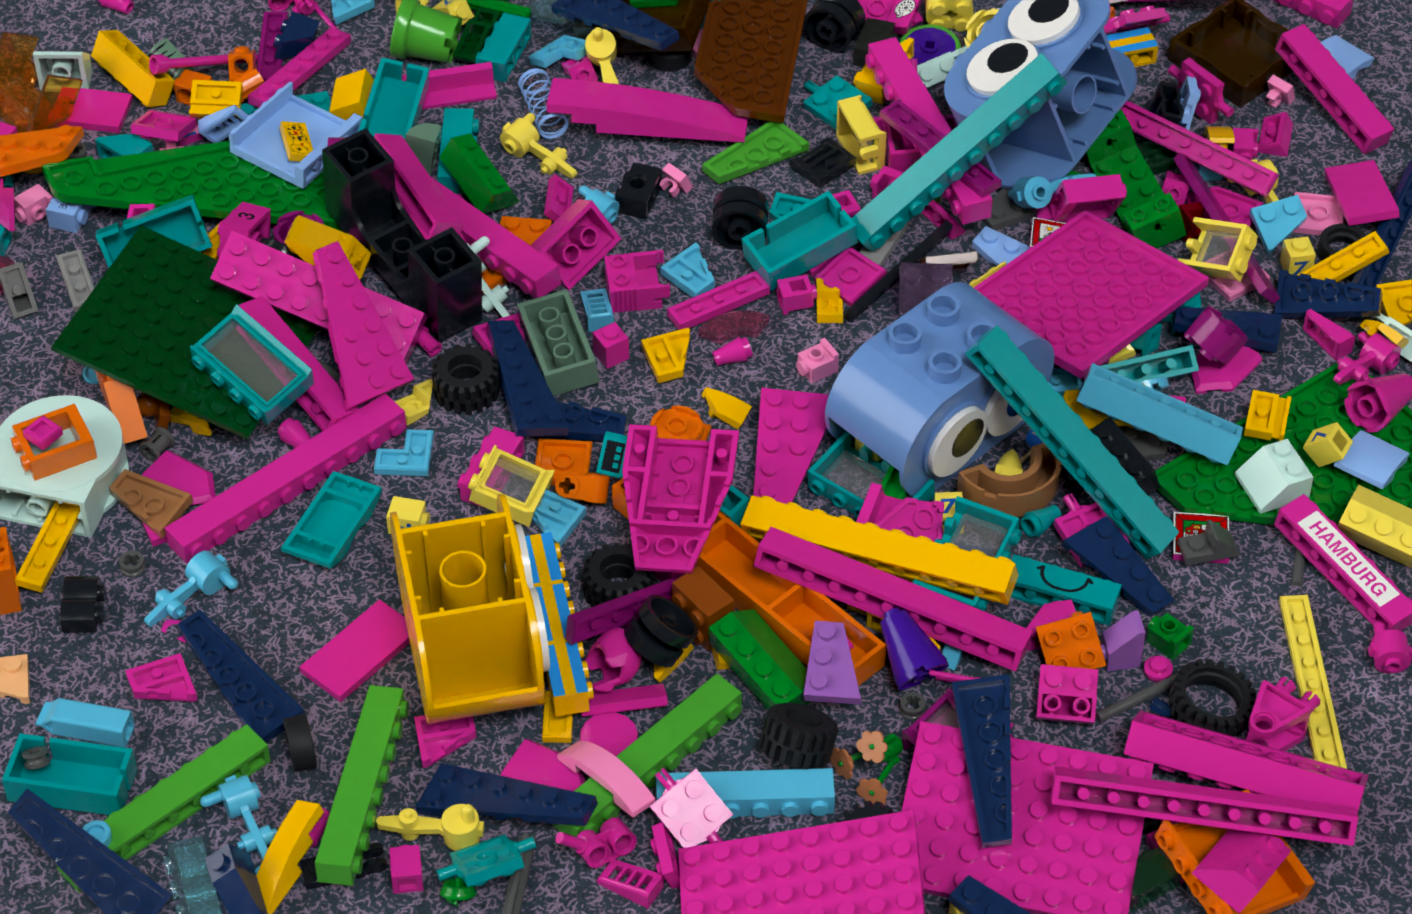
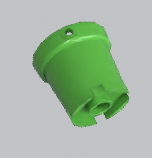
M402 0L391 36V56L402 60L409 56L450 64L459 42L457 37L458 33H461L462 18L422 5L419 0Z

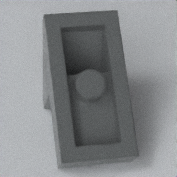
M19 262L0 268V283L4 292L3 297L13 319L39 311L23 263Z
M1207 520L1205 533L1178 538L1177 546L1186 566L1236 557L1240 553L1231 532L1211 520Z

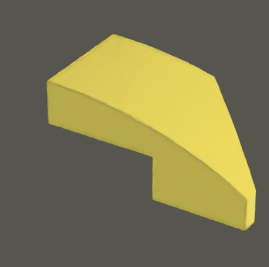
M432 379L414 385L411 395L394 401L405 411L406 425L414 423L428 414L433 388Z

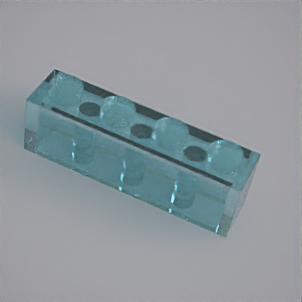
M202 835L167 844L169 856L163 858L167 875L173 873L175 879L169 881L173 899L179 897L180 904L175 905L176 913L222 914L216 889L212 884L205 858L207 853Z

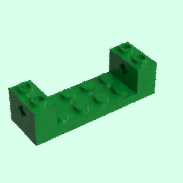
M1122 109L1119 110L1086 151L1084 157L1096 177L1120 174L1122 183L1126 185L1127 195L1115 212L1127 233L1157 249L1186 236L1181 212L1170 193L1164 194L1136 145L1129 121Z

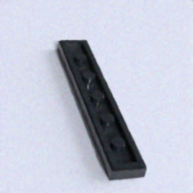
M948 220L942 223L850 307L844 318L849 322L857 319L944 240L952 230L953 225Z

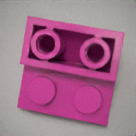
M1041 664L1036 719L1094 725L1098 670Z

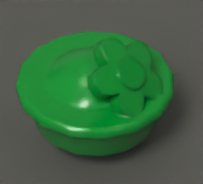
M456 877L443 882L440 895L451 905L458 906L459 903L456 901L474 898L477 895V891L474 886L467 887L462 878Z

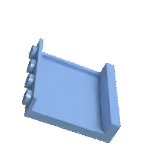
M288 82L283 88L278 89L275 95L268 101L263 102L253 114L248 115L238 127L231 130L229 134L230 153L304 189L323 172L322 149L328 147V137H348L358 132L363 117L356 113L347 120L335 116L293 95V83ZM281 121L306 124L313 150L301 161L288 160L279 129Z

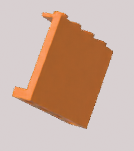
M1246 789V790H1244V791H1241V792L1250 793V791H1249L1248 789ZM1163 820L1154 837L1159 847L1164 850L1173 863L1175 870L1183 877L1190 887L1192 894L1199 900L1207 914H1239L1192 874L1228 830L1235 829L1184 822L1172 825L1169 820ZM1274 835L1280 838L1284 842V844L1290 850H1292L1282 836ZM1291 851L1240 914H1268L1297 903L1307 897L1316 882L1295 853Z

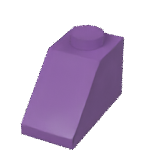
M1139 610L1132 611L1102 632L1100 645L1107 671L1140 667L1146 632Z

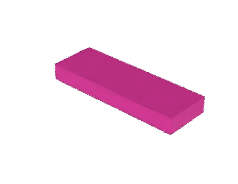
M664 684L617 689L609 692H594V699H589L590 711L582 712L581 714L584 717L668 705L667 694Z

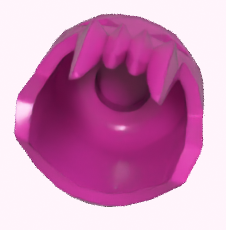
M614 627L605 631L592 645L584 660L587 661L588 670L601 669L604 679L592 684L593 692H609L615 686L628 683L640 668L642 655L628 642L624 634V628Z

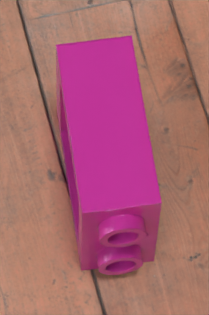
M1120 174L1062 180L1048 203L1052 220L1067 223L1084 210L1101 219L1111 218L1126 198L1127 189L1126 185L1122 183Z

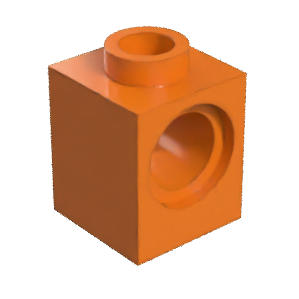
M237 46L229 52V81H234L249 71L256 69L255 50H249L248 46ZM237 59L246 60L248 69H239L236 64Z
M185 69L180 77L175 79L173 85L176 101L191 106L192 80L212 81V77Z

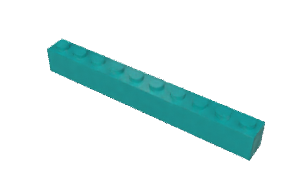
M1043 53L1039 54L851 219L857 225V238L861 244L872 252L882 247L887 239L895 232L903 229L910 219L920 214L932 200L941 196L944 190L954 181L959 180L970 167L979 163L984 155L992 148L1000 145L1007 135L1013 130L1018 129L1033 113L1038 112L1043 104L1052 96L1059 94L1068 82Z
M998 325L985 332L965 352L966 356L1146 559L1160 554L1179 533L1172 520L1162 513L1155 505L1154 500L1140 488L1135 478L1129 475L1119 464L1118 459L1103 446L1099 437L1089 430L1083 423L1082 418L1067 405L1062 395L1056 392L1046 381L1045 376L1030 363L1026 354L1015 346L1010 340L1009 335L1001 330Z

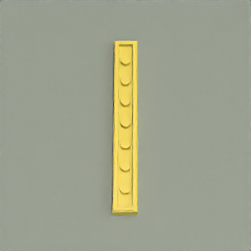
M1308 595L1280 596L1279 604L1300 699L1305 692L1311 691L1312 695L1309 697V700L1314 694L1321 700L1320 705L1310 714L1307 727L1313 759L1347 769Z

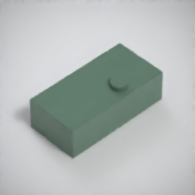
M567 289L517 304L521 325L532 354L553 396L600 382L596 360Z

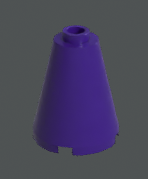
M896 607L883 614L884 619L880 622L895 685L900 691L921 684V680L927 677L930 679L934 678L935 676L929 675L930 670L944 671L949 667L946 657L906 610H899Z

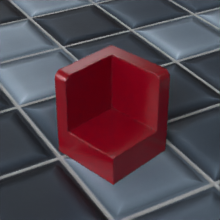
M1201 202L1179 205L1186 231V236L1182 238L1185 242L1188 238L1198 240L1201 230L1193 222L1194 217L1202 218L1205 208Z

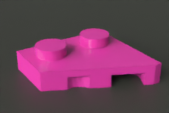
M425 715L414 717L423 768L429 767L476 738L473 717L427 724Z

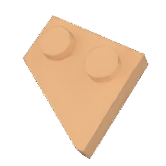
M27 654L0 657V697L10 696L20 699L21 703H30L29 659Z

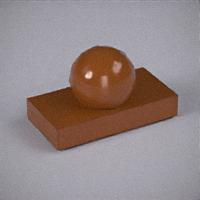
M144 392L139 394L136 399L141 415L145 417L154 416L155 428L163 427L167 430L171 417L170 404Z

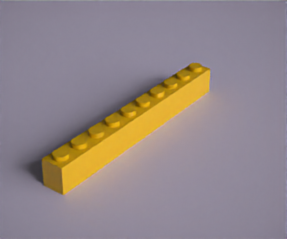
M752 495L740 523L742 529L754 539L762 540L769 528L774 527L889 574L910 580L916 579L933 586L1006 605L1009 603L1018 578L1016 563H1013L1012 560L1006 557L999 556L994 558L986 556L985 553L979 550H963L952 543L940 544L933 542L925 536H918L916 538L906 535V533L898 529H892L891 531L881 529L874 523L866 522L862 524L854 522V520L847 516H831L823 510L813 509L812 511L804 509L793 502L784 504L777 502L769 496L757 497Z

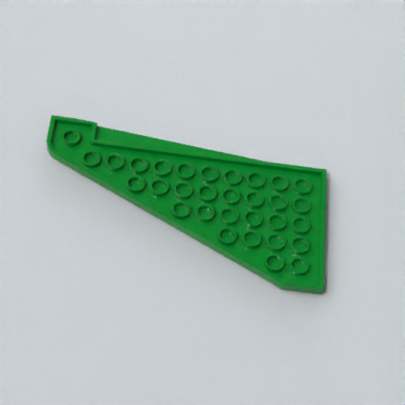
M230 141L96 160L93 159V156L42 165L43 174L53 196L63 203L129 209L130 204H155L157 208L193 194L203 217L225 219L232 210L237 208L242 202L270 208V223L278 224L277 220L286 213L304 211L306 215L312 216V213L318 215L323 220L324 225L342 230L326 211L323 172L302 189L230 153Z

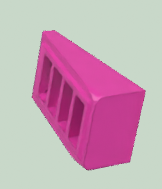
M1312 309L1306 311L1303 330L1334 360L1352 353L1355 341L1353 334Z
M613 859L597 879V884L649 909L664 888V877L656 872ZM615 869L620 871L614 879L609 878ZM625 874L628 875L624 883L620 882ZM634 879L638 880L634 886L630 885ZM643 884L647 885L645 889L641 888Z

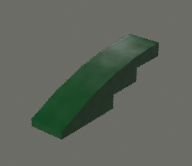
M478 7L473 19H468L454 51L453 59L475 63L478 52H481L484 48L486 38L490 37L493 32L495 22L500 20L501 12Z

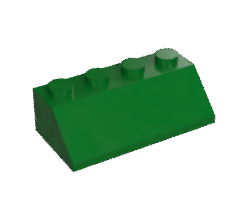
M754 609L732 611L708 627L710 645L767 710L778 703L807 705L811 702L804 700L806 667Z

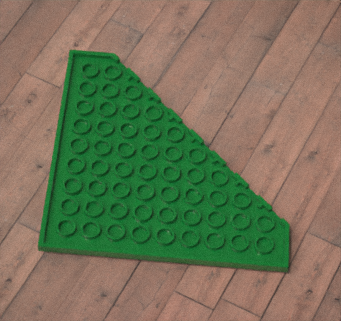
M1334 364L1280 396L1286 399L1287 396H1291L1283 440H1289L1313 476L1309 499L1315 502L1319 509L1330 520L1334 521L1337 526L1358 485L1412 509V410L1407 405L1384 429L1369 433L1410 453L1407 462L1396 471L1393 481L1384 489H1380L1335 467V462L1318 467L1303 449L1313 430L1338 422L1351 439L1360 430L1364 432L1367 430L1361 425L1357 427L1347 414L1345 408V398L1348 397L1349 392L1347 389L1356 381L1352 379L1341 385L1334 382V376L1340 372L1338 370L1339 364ZM1247 417L1235 423L1243 427L1241 439L1228 465L1214 463L1206 456L1197 452H1186L1155 470L1160 484V488L1157 490L1179 511L1184 513L1228 516L1229 520L1274 525L1280 508L1260 514L1236 478L1235 472L1265 445L1278 442L1279 439L1271 438L1270 441L1244 436Z

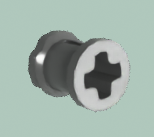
M157 427L154 429L153 435L139 445V451L146 459L155 462L166 448L174 445L175 440L168 430L163 427Z

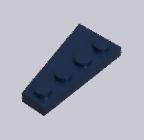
M1280 269L1277 293L1280 299L1275 303L1274 314H1282V319L1305 318L1306 311L1309 309L1325 318L1372 317L1381 315L1383 297L1381 288L1350 282L1346 285L1336 283L1334 279L1325 278V280L1312 278L1308 274L1300 273V275L1289 274V271Z
M1178 307L1172 330L1185 333L1206 308ZM1217 309L1222 313V317L1226 320L1230 319L1246 334L1248 341L1244 346L1276 353L1282 314Z
M556 401L569 425L568 435L532 437L603 441L606 431L625 435L626 415L595 407L589 410L582 408L580 403L569 401L568 404Z
M1108 516L1063 540L1061 546L1067 551L1072 550L1081 557L1080 561L1088 568L1092 566L1103 575L1102 579L1122 584V595L1149 617L1156 615L1173 604L1174 599Z

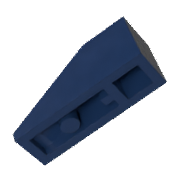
M227 843L205 858L212 884L229 914H268L249 853Z

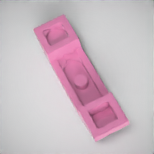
M578 741L557 754V759L573 772L584 771L613 794L614 803L632 817H635L655 802V797L629 767L609 751L594 743Z

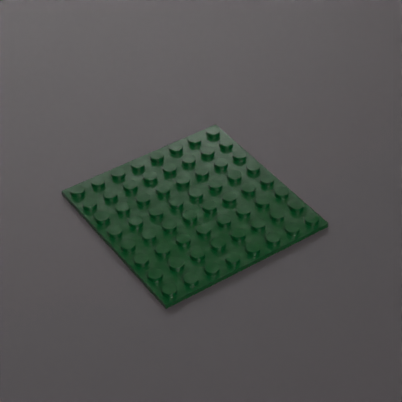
M141 225L51 346V350L247 440L261 421V419H254L242 402L240 404L236 403L230 397L226 388L223 386L218 387L214 384L209 376L210 374L204 369L202 371L198 370L191 361L192 355L190 351V346L195 345L233 311L236 304L240 305L253 299L221 286L210 279L218 260ZM273 308L307 348L318 332L319 327ZM236 329L209 351L266 402L272 399L283 386Z

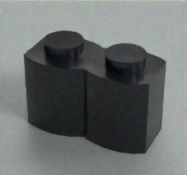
M1160 81L1148 104V111L1179 125L1184 114L1183 107L1179 102L1181 93L1178 85Z
M65 576L60 610V623L63 633L97 632L98 623H103L104 613L100 603L106 599L105 584H100L99 576Z

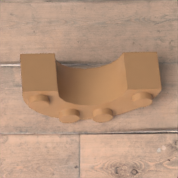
M1044 443L1032 446L1030 467L1023 473L1011 476L1000 475L989 470L984 464H980L958 472L957 492H962L963 498L1015 517H1023L1026 512L1044 508L1055 497L1059 488L1062 463Z

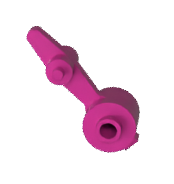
M1359 332L1357 339L1364 344L1359 359L1354 361L1348 356H1345L1343 359L1339 358L1337 364H1339L1338 370L1340 372L1334 376L1333 381L1341 385L1352 379L1356 382L1370 379V376H1368L1369 367L1384 375L1397 366L1400 360L1401 347L1379 333L1370 336L1366 332Z
M1376 622L1373 626L1374 636L1368 647L1369 657H1374L1375 667L1382 673H1399L1410 666L1412 661V647L1408 645L1406 634L1395 629L1385 630V625L1382 622Z

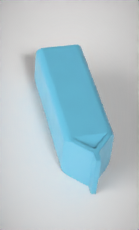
M58 698L52 702L45 701L35 723L36 726L43 727L53 735L125 748L135 727L133 714L130 710Z

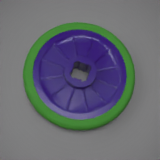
M921 25L912 28L907 34L902 36L899 42L901 43L909 37L914 39V56L912 59H917V65L961 48L957 36L947 28L938 25Z

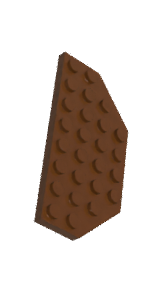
M713 0L709 2L695 62L694 75L735 116L784 123L808 0Z

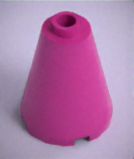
M1401 373L1359 380L1349 386L1347 389L1349 391L1348 397L1345 398V408L1352 422L1357 427L1361 425L1367 430L1365 431L1369 433L1384 429L1412 399V377Z

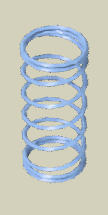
M530 69L520 77L518 81L519 88L525 98L529 111L537 116L534 122L540 136L546 139L557 138L567 130L569 126L568 119L561 113L541 115L547 109L545 108L547 106H536L548 99L549 93L541 98L533 97L544 90H549L550 92V89L545 88L548 83L551 88L552 83L549 81L547 72L543 69ZM542 73L546 76V80L536 81L527 90L523 89L524 82L531 75ZM545 82L541 88L528 91L534 84ZM531 100H540L535 106L530 104ZM535 108H545L538 115L534 113ZM550 117H560L556 122L543 124ZM562 118L565 120L564 127L559 131L548 133L540 129L541 125L549 126L558 123Z

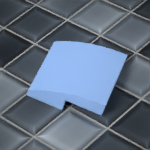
M1337 35L1321 42L1339 65L1345 69L1351 79L1356 77L1358 70L1371 66L1374 57Z
M1360 430L1351 439L1353 443L1342 460L1336 461L1334 466L1380 489H1384L1393 481L1396 471L1407 462L1410 453Z

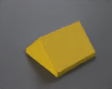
M367 69L336 78L329 113L344 120H347L354 113L363 117L374 82Z

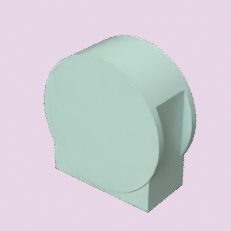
M71 395L42 398L26 404L12 413L0 426V519L42 527L55 501H58L59 504L66 502L79 505L81 510L78 514V519L80 520L72 534L92 538L103 514L118 501L111 495L109 487L124 469L129 470L121 426L115 415L104 405L94 400ZM75 403L94 440L97 459L34 481L30 471L25 472L19 458L22 456L21 453L16 454L10 440V438L14 437L12 425ZM69 428L63 430V435L44 450L32 442L28 444L35 456L76 440Z

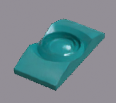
M333 471L282 545L281 551L331 569L345 557L354 536L369 521L382 493V487Z

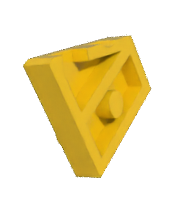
M689 327L641 340V348L658 383L684 376L690 340Z

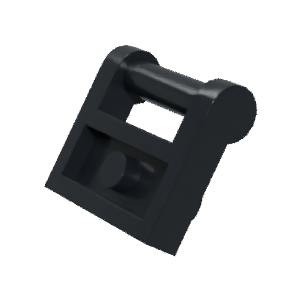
M827 137L820 142V145L801 157L796 156L791 159L789 165L794 172L801 173L820 188L855 166L856 157L833 139Z

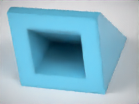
M945 643L942 654L947 659L948 668L955 670L962 658L963 650Z

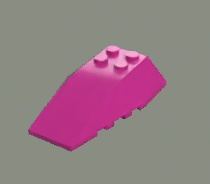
M629 424L622 473L635 570L692 574L733 481L739 430L711 429L710 441L659 438L657 426Z

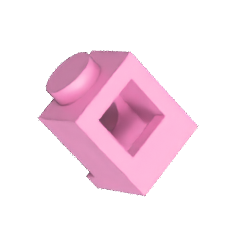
M36 184L14 197L15 217L19 222H25L28 226L43 219L46 216L45 209L53 196L39 184Z
M826 338L820 339L819 344L798 353L797 370L801 376H806L811 383L838 372L839 354Z

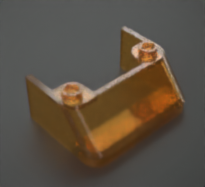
M3 31L0 39V118L6 124L17 127L18 133L51 129L67 120L73 113L74 104L83 80L47 74L40 93L34 87L38 77L35 64L31 61L39 38L33 35Z

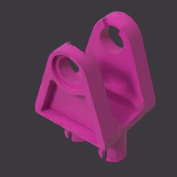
M1281 677L1275 686L1264 680L1261 683L1250 716L1249 732L1246 740L1287 751L1305 739L1310 714L1320 705V698L1314 694L1309 700V697L1312 695L1311 691L1305 692L1300 700L1290 694L1295 691L1296 686L1291 679L1284 685L1288 679L1287 677Z

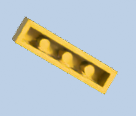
M119 30L99 31L91 57L102 68L113 75L115 80L122 83L128 92L134 94L144 106L154 108L155 106L167 105L175 80L166 72L165 74H152L149 68L150 58Z

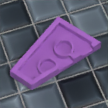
M815 621L804 688L805 701L862 705L843 622Z

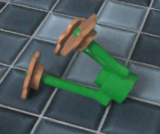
M864 731L862 738L856 744L859 752L849 755L845 749L840 750L836 747L833 749L830 761L836 768L837 774L839 776L843 775L845 779L852 778L853 761L863 757L864 760H872L875 763L888 762L878 779L872 778L868 781L863 778L856 789L857 794L865 798V801H871L872 804L878 801L884 805L887 801L886 796L888 792L883 788L882 783L892 768L900 762L898 755L903 750V744L901 739L894 733L883 736L880 731H873L872 733Z

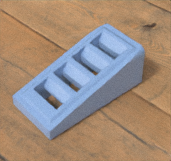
M236 105L227 107L198 120V133L212 143L221 142L229 137L231 130L238 127L247 118L248 114Z

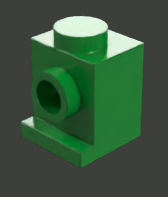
M1166 613L1161 618L1156 615L1148 624L1147 642L1172 660L1178 657L1192 643L1194 627L1191 625L1185 626L1169 613Z

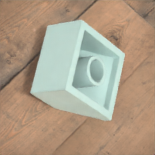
M33 52L40 90L59 91L61 86L89 89L93 73L90 54L85 52Z
M1288 439L1263 446L1235 472L1236 478L1260 514L1281 508L1303 494L1308 498L1310 497L1313 476Z

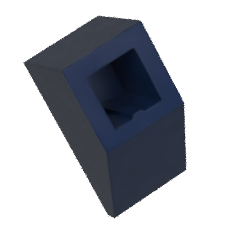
M292 11L289 20L284 19L280 29L282 35L277 34L273 47L277 48L274 58L280 60L297 56L314 42L320 21Z

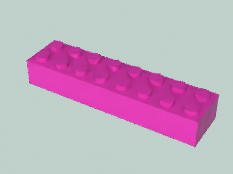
M231 230L210 279L221 286L252 299L263 296L273 308L329 331L327 325L329 322L327 310H324L322 301L324 295L322 286L318 282L315 266ZM364 287L407 365L428 316L422 311Z
M1142 710L1132 720L1124 754L1129 755L1130 759L1157 763L1160 769L1169 772H1175L1176 769L1187 772L1188 777L1196 780H1204V778L1216 780V785L1232 789L1233 786H1237L1245 790L1248 789L1250 793L1355 807L1357 815L1369 777L1367 774Z

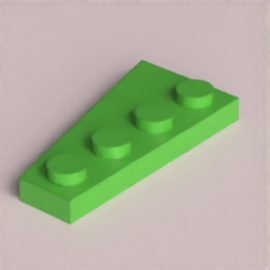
M769 121L747 135L745 142H736L703 163L702 171L718 184L808 151L809 142L785 124Z

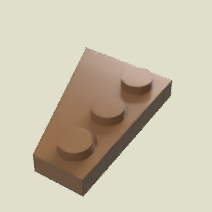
M126 469L122 471L109 487L111 495L161 539L166 535L164 528L178 520L193 502L190 493Z

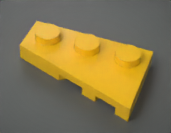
M1412 279L1377 284L1376 288H1381L1383 293L1381 306L1383 315L1386 317L1390 316L1404 326L1411 323Z

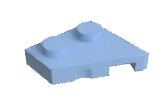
M1187 76L1180 88L1181 99L1179 102L1183 107L1184 114L1179 126L1189 130L1201 92L1198 89L1196 78Z

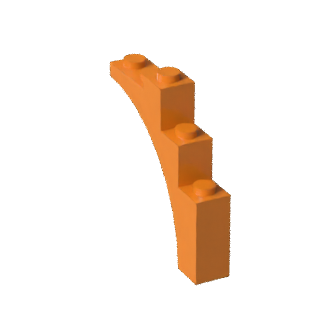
M94 370L107 407L115 415L121 426L124 444L148 437L133 387Z

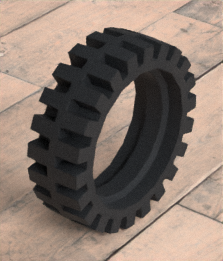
M1200 659L1196 660L1195 663L1192 661L1187 663L1185 667L1183 666L1179 670L1168 695V706L1171 707L1170 712L1172 716H1177V721L1235 737L1236 735L1240 736L1249 725L1250 716L1257 698L1255 697L1256 690L1251 688L1252 682L1249 679L1244 680V673L1241 671L1237 674L1234 673L1236 667L1230 665L1227 669L1224 667L1225 662L1218 661L1217 665H1214L1213 659H1207L1204 664L1203 660ZM1202 683L1223 689L1234 698L1239 707V712L1226 717L1208 714L1191 702L1186 693V688L1190 685Z

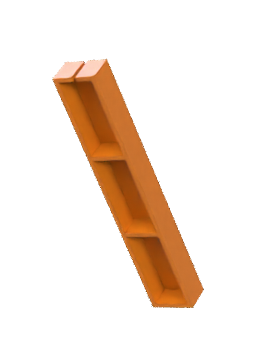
M622 478L612 485L613 508L629 520L624 480ZM719 511L694 568L700 566L735 600V608L739 611L754 609L791 652L807 667L815 621L844 623L846 636L854 645L850 653L858 686L885 666L886 644L824 594L754 567L760 543Z

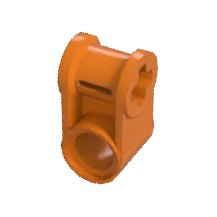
M567 472L557 478L555 489L564 498L592 503H607L610 476L599 473ZM569 478L571 483L575 484V487L570 489V491H568V486H565L563 483L569 480Z

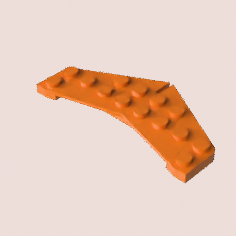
M63 125L53 129L0 135V177L42 167L44 164L64 161L83 138L84 132L82 127Z

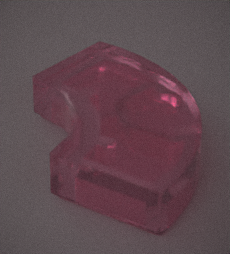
M755 311L723 313L703 324L698 330V336L719 345L737 336L757 338L769 323V315Z

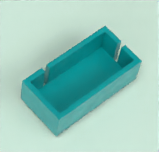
M381 57L358 131L366 128L373 137L375 133L402 135L405 139L409 129L418 123L429 87L430 68L408 63L406 81H403V62Z
M830 191L819 195L767 224L768 245H765L764 230L762 228L741 238L744 257L770 286V291L777 288L778 279L799 276L858 243L857 225L845 210H841V205Z
M193 194L125 219L121 227L117 222L98 229L95 234L108 268H110L141 225L197 251H203L212 247L211 238L204 220L202 221V215Z
M19 733L2 778L7 801L16 802L24 791L29 789L54 808L110 815L125 806L129 796L127 790H131L137 772L132 748L50 737L49 745L53 759H50V764L38 769H25L24 762L26 759L22 758L21 753L31 747H47L44 736Z

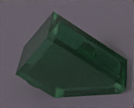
M1159 846L1153 850L1147 849L1143 851L1137 859L1129 910L1132 913L1181 886L1182 876L1175 870L1173 863Z

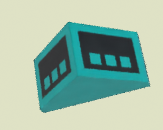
M606 431L596 473L623 478L622 468L628 436Z

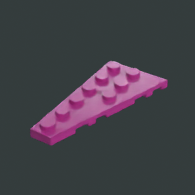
M336 241L317 249L313 253L318 282L322 286L324 295L322 300L324 310H327L329 322L327 325L334 359L338 364L341 376L339 382L346 400L344 402L345 411H348L411 383L414 377L339 242Z
M761 388L753 496H769L777 502L784 504L793 502L827 430L825 408L829 394Z

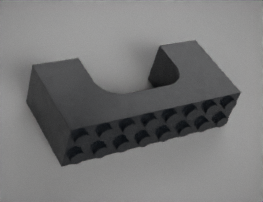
M365 128L322 149L326 211L345 233L354 236L371 253L369 262L402 301L428 316L424 327L428 328L430 334L441 343L482 321V261L453 227L428 240L424 238L414 221L404 210L398 198L395 187L394 160L372 134Z

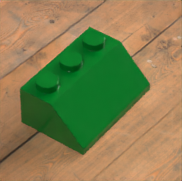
M470 133L450 139L439 158L475 208L482 213H488L519 203L516 195Z

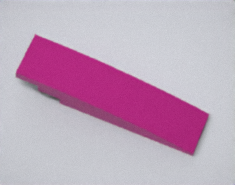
M553 78L546 104L547 113L571 114V123L596 124V133L745 142L748 124L747 117L735 116L723 104L658 90L576 79Z

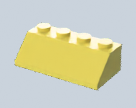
M1358 485L1339 521L1338 528L1354 542L1412 568V509Z

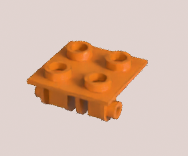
M1076 611L1071 614L1072 617L1036 626L1046 665L1097 669L1106 666L1091 612L1082 613V611Z

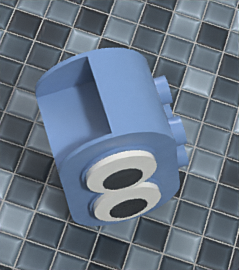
M1008 0L992 19L985 22L981 33L968 49L956 57L945 79L944 94L957 125L964 121L1041 53L1053 63L1068 82L1059 94L1052 96L1043 104L1038 112L1029 116L1018 129L1013 130L1007 135L1000 145L992 148L979 162L1002 180L1000 188L1011 190L1015 182L1022 177L1040 176L1051 182L1065 176L1079 162L1108 123L1114 118V115L1118 113L1134 92L1137 84V72L1134 64L1125 54L1111 48L1104 31V26L1111 12L1109 0Z
M964 282L948 284L870 338L851 356L839 373L830 391L825 408L826 427L829 433L836 439H839L845 431L849 432L851 440L857 438L899 471L900 484L909 495L914 497L930 478L935 481V490H937L1025 422L966 356L965 352L985 332L998 325L1001 330L1009 335L1010 340L1015 346L1026 354L1030 363L1045 376L1046 381L1049 383L1054 367L1055 356L1053 347L1046 339L969 284Z

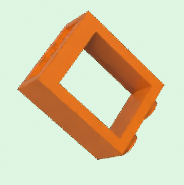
M75 403L43 415L60 426L62 430L70 428L76 441L34 456L28 444L30 441L24 438L23 430L41 416L12 425L14 437L10 438L12 447L16 454L21 453L22 456L19 457L21 465L25 472L30 471L34 481L97 459L94 440Z
M6 527L0 528V615L22 611L19 586H16L15 582L17 570Z

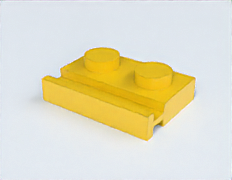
M192 80L189 115L191 117H205L233 105L241 109L242 82Z
M1253 390L1244 436L1270 441L1271 438L1282 441L1284 439L1291 396H1287L1286 399L1279 397L1280 394Z

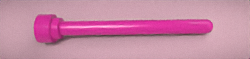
M163 54L151 55L149 59V68L154 75L165 74L170 68L228 64V54L171 59ZM237 59L236 64L247 63V61L244 59Z

